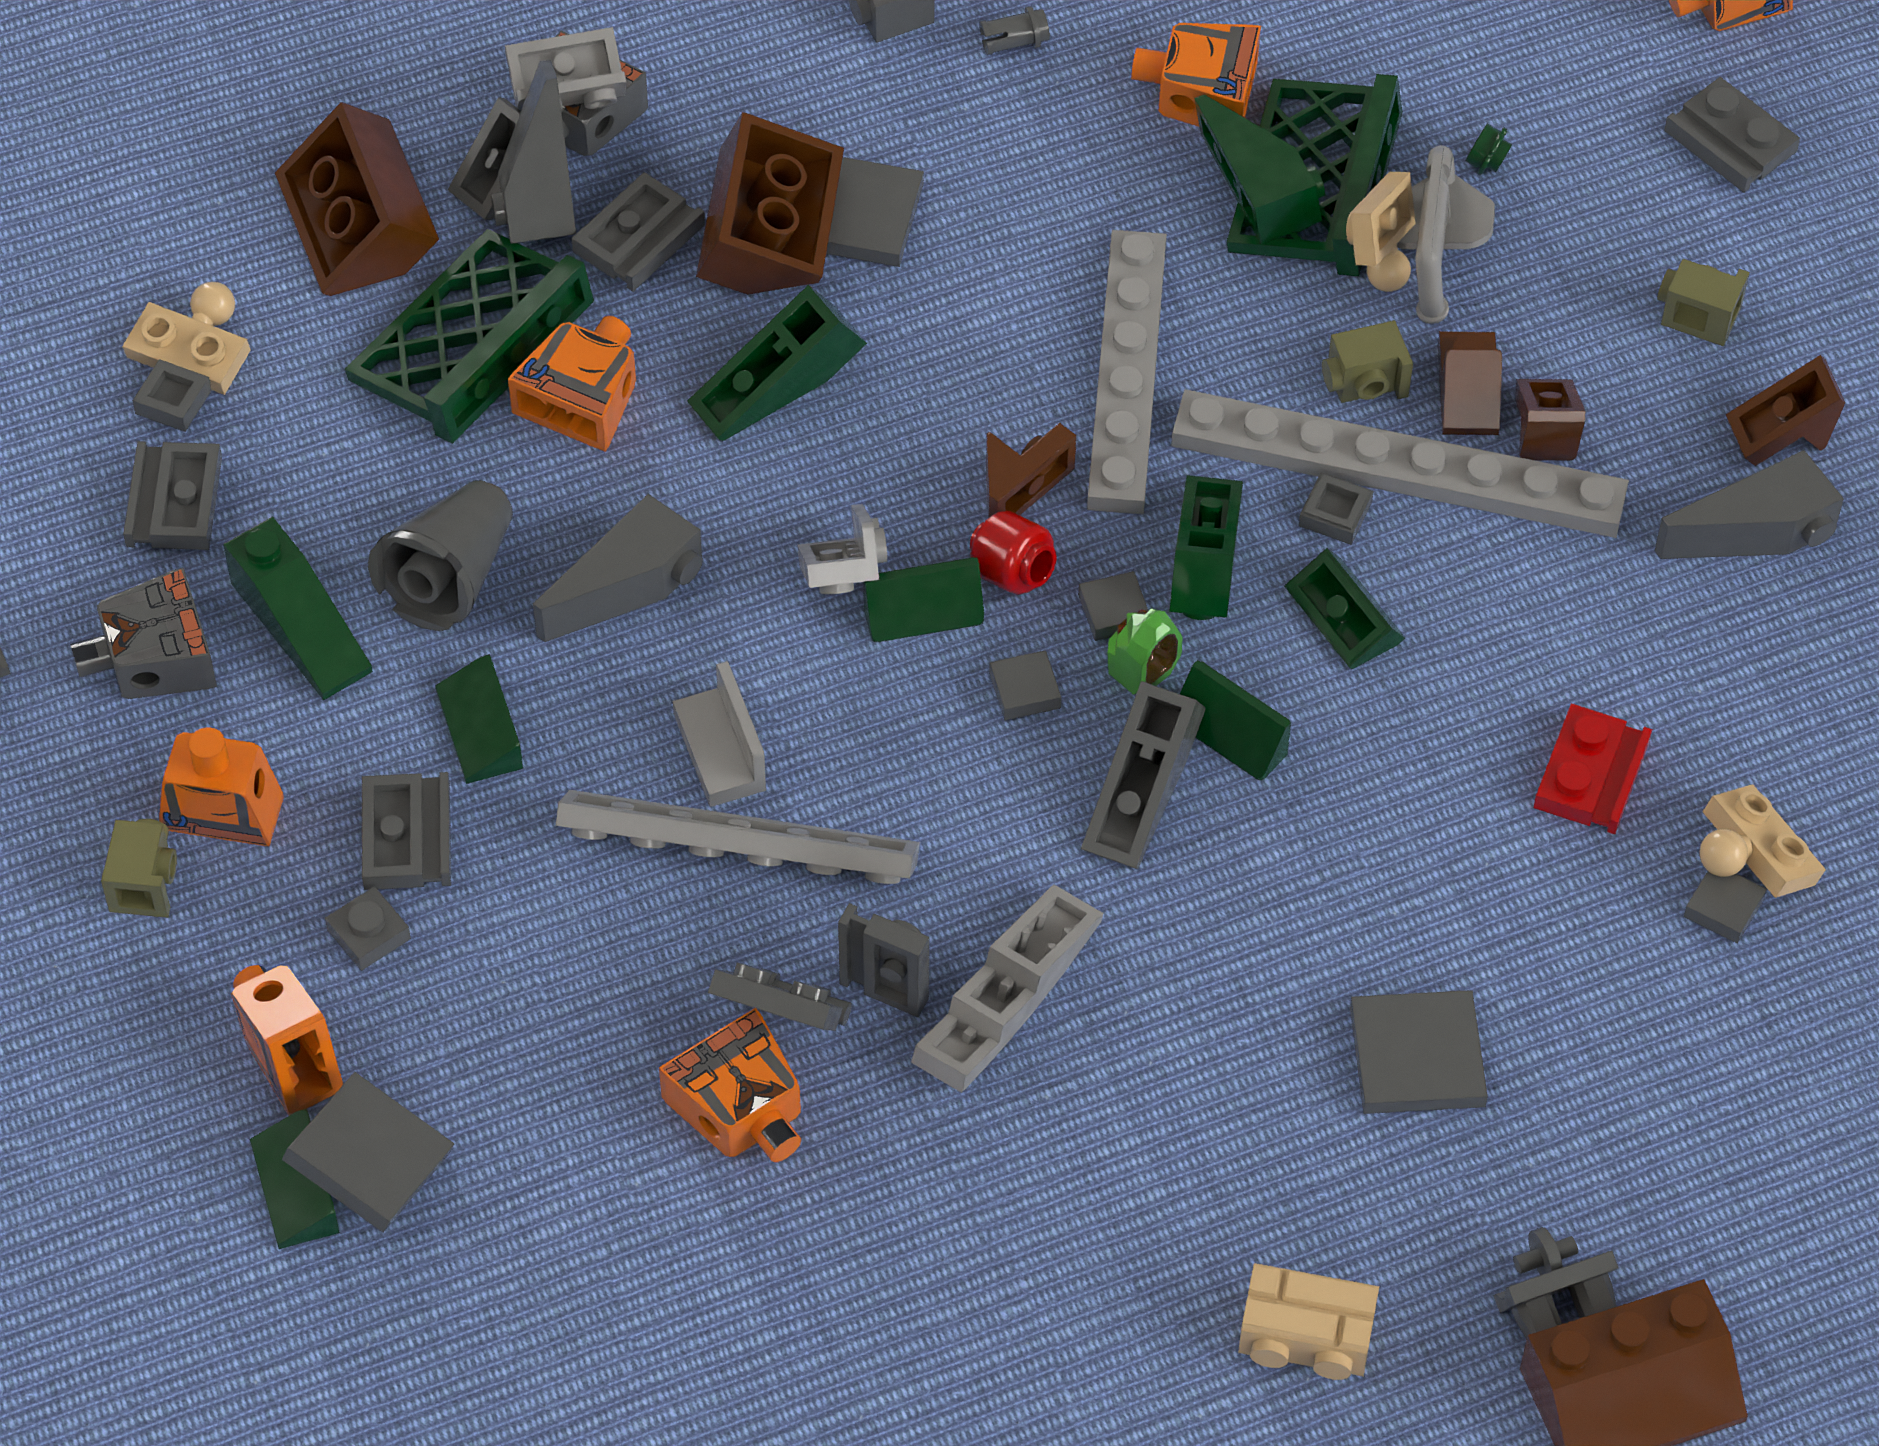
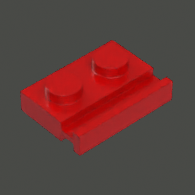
M1571 703L1536 793L1533 808L1590 826L1591 822L1608 827L1607 832L1616 834L1650 743L1653 729L1644 727L1643 731L1626 726L1627 721Z

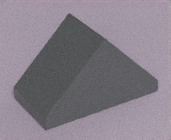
M501 97L497 98L448 188L450 193L484 220H492L494 218L491 193L500 192L498 172L521 110L507 99Z

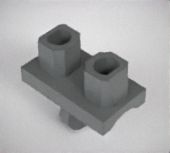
M1545 1227L1531 1230L1528 1234L1530 1251L1513 1257L1515 1268L1519 1274L1537 1268L1540 1276L1505 1288V1291L1493 1295L1500 1313L1508 1310L1512 1311L1517 1325L1527 1340V1335L1562 1324L1551 1296L1553 1294L1568 1289L1579 1318L1617 1307L1613 1285L1608 1274L1619 1267L1612 1250L1563 1267L1562 1259L1578 1254V1247L1574 1238L1570 1236L1554 1241L1550 1232Z

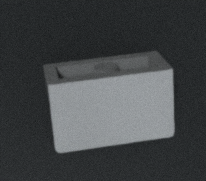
M728 661L716 664V689L673 701V714L710 807L766 791L764 751Z

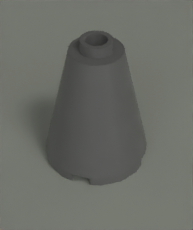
M471 481L378 540L377 544L370 551L368 570L372 584L380 595L386 590L397 602L392 609L395 613L420 628L435 631L448 630L454 623H461L470 614L513 517L511 503L504 491L498 486L485 481Z

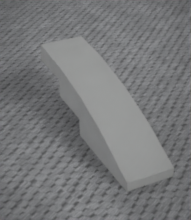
M1053 884L990 946L985 965L953 995L948 1014L915 1045L911 1063L962 1093L1033 1014L1099 926L1104 913Z

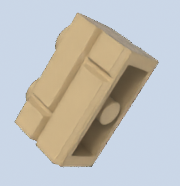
M1254 1263L1238 1353L1250 1355V1358L1255 1363L1269 1368H1281L1289 1362L1313 1367V1370L1318 1375L1328 1379L1343 1380L1349 1378L1351 1374L1364 1377L1379 1286Z

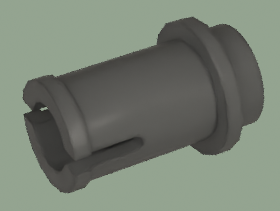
M1032 6L1025 7V13L979 22L980 35L987 37L1003 33L1002 36L982 40L986 55L1032 44L1034 49L1041 47V42L1050 40L1049 26L1044 10H1033Z

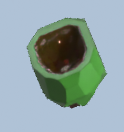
M1151 608L1149 611L1140 609L1138 612L1127 613V618L1118 625L1117 631L1109 639L1107 652L1108 674L1133 695L1137 694L1141 681L1154 686L1160 684L1172 673L1181 657L1183 637L1165 611Z

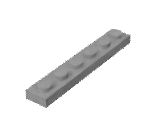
M1112 230L1087 510L1144 514L1167 234L1123 230Z
M569 790L558 802L556 826L572 828V835L579 838L600 840L607 838V833L630 837L631 844L643 848H663L666 842L688 845L690 853L703 857H721L724 855V851L748 854L747 860L749 862L763 866H779L783 864V860L806 863L808 871L823 875H837L841 873L842 869L865 872L867 880L883 884H896L900 882L901 878L910 879L917 866L920 842L576 790Z

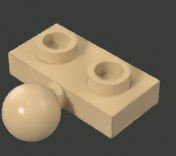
M1388 172L1350 212L1347 219L1346 235L1349 244L1354 245L1356 265H1367V276L1370 283L1378 290L1384 292H1393L1401 289L1407 283L1411 274L1408 258L1397 248V243L1416 224L1410 172Z
M206 282L198 286L193 292L190 301L193 313L192 318L148 302L122 346L126 357L153 368L158 360L161 359L208 376L211 389L225 395L251 351L246 338L214 327L227 322L234 313L235 298L231 290L219 282Z
M1753 784L1712 796L1703 810L1705 816L1717 829L1703 839L1699 852L1703 866L1713 875L1720 877L1732 876L1747 864L1771 894L1777 898L1815 886L1826 871L1823 865L1811 853L1807 844L1793 832L1772 807L1770 801Z

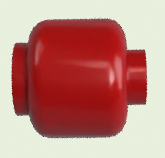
M1011 511L993 514L976 527L970 539V557L978 558L981 579L1016 595L1025 594L1034 588L1042 586L1051 577L1055 569L1057 556L1054 549V541L1049 530Z

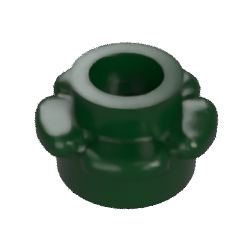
M1488 123L1485 125L1465 162L1479 169L1477 174H1483L1486 168L1497 172L1512 146L1510 142L1504 140L1507 128L1503 127L1500 131Z

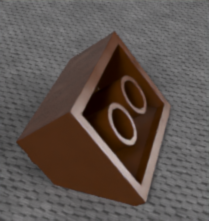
M340 102L275 172L322 294L333 296L405 275L439 240L390 119Z
M742 112L719 151L696 277L747 295L819 283L823 276L844 148Z
M1705 1279L1527 1335L1520 1371L1554 1446H1673L1744 1423L1747 1420L1748 1416L1731 1334Z

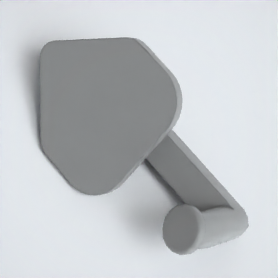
M1437 145L1431 149L1428 154L1426 167L1428 177L1412 186L1416 224L1397 243V248L1416 249L1415 260L1419 296L1416 312L1420 320L1429 324L1443 321L1449 312L1448 302L1443 296L1441 270L1443 249H1472L1483 245L1493 234L1495 219L1494 202L1455 175L1453 153L1445 145Z

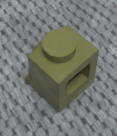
M1682 259L1677 271L1670 268L1667 269L1658 292L1657 300L1665 302L1661 325L1724 346L1741 310L1750 272L1739 269L1736 276L1721 272L1712 266L1701 265Z
M1395 320L1331 335L1328 358L1322 360V373L1328 391H1336L1341 403L1357 399H1374L1392 391H1395L1397 399L1409 397L1413 361Z
M139 819L137 821L115 820L101 879L109 912L169 917L171 907L165 884H172L174 881L177 853L176 849L168 848L169 828L164 823L154 819Z

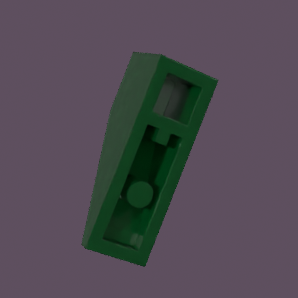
M1205 94L1194 98L1201 136L1260 244L1322 221L1318 198L1325 196V188L1321 176L1314 165L1306 167L1294 146Z
M807 285L691 396L687 402L715 436L723 442L826 383L867 342L836 306L811 286Z
M1187 475L1175 548L1169 612L1183 613L1186 617L1195 620H1209L1214 617L1227 618L1243 481Z
M273 516L223 544L231 585L323 700L373 672L371 663L307 559Z

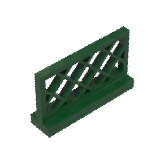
M1376 74L1374 86L1273 78L1259 127L1280 139L1290 135L1299 145L1296 149L1302 160L1304 161L1310 157L1320 168L1318 172L1323 184L1331 180L1338 187L1339 193L1319 204L1322 218L1320 223L1328 230L1326 242L1302 240L1297 233L1308 228L1305 227L1260 244L1256 236L1244 235L1246 227L1250 226L1237 203L1227 238L1228 253L1336 262L1337 275L1359 277L1362 265H1356L1354 245H1350L1347 240V219L1350 212L1386 176L1403 113L1397 75ZM1283 98L1306 100L1310 105L1291 117H1288L1280 109ZM1344 103L1362 104L1360 112L1343 122L1332 112L1333 109ZM1322 117L1331 128L1309 140L1300 128ZM1342 139L1351 150L1330 163L1320 151Z
M487 229L345 368L348 381L430 421L435 435L453 444L509 387L508 378L560 324L573 323L594 302L584 262L569 255H566L560 262H557L519 243L511 244L508 238ZM492 251L508 258V264L481 270L477 269V265ZM539 274L545 276L535 287L519 290V278ZM510 280L511 292L486 297L480 296L479 286ZM472 288L473 299L442 305V300L450 292ZM513 308L499 323L484 325L483 313ZM475 315L476 327L445 333L444 321ZM436 323L437 335L406 340V335L414 327ZM478 343L464 358L448 361L447 349ZM439 351L440 363L409 369V356ZM400 358L401 370L379 375L371 372L379 362ZM441 379L424 398L411 392L412 384Z

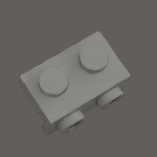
M613 27L505 45L515 105L519 110H522L539 62L551 60L557 76L561 112H563L562 106L584 103L585 108L588 109L603 108L617 102L616 97L625 96L627 82L625 72L621 70Z
M863 504L851 505L854 538L797 544L799 566L809 588L819 587L821 594H841L853 591L854 583L879 580L877 563L887 562L885 532L883 527H879L878 518H871Z

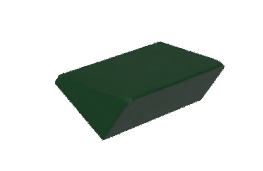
M1328 548L1322 551L1284 585L1351 669L1396 647L1405 639L1402 632L1346 563Z
M977 557L878 573L879 580L863 582L864 612L873 642H883L978 626L984 622L981 577Z
M490 654L477 658L435 685L466 784L523 769L519 739Z
M1197 660L1192 665L1180 695L1195 699L1206 708L1195 738L1255 779H1265L1288 755L1291 729L1290 720L1204 662Z
M307 1108L294 1112L250 1139L278 1249L340 1233L331 1195L282 1160L287 1148L311 1122Z

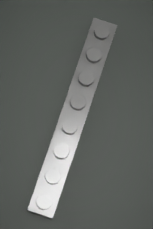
M1184 389L1171 441V447L1317 477L1322 472L1356 485L1617 538L1629 482L1628 479Z

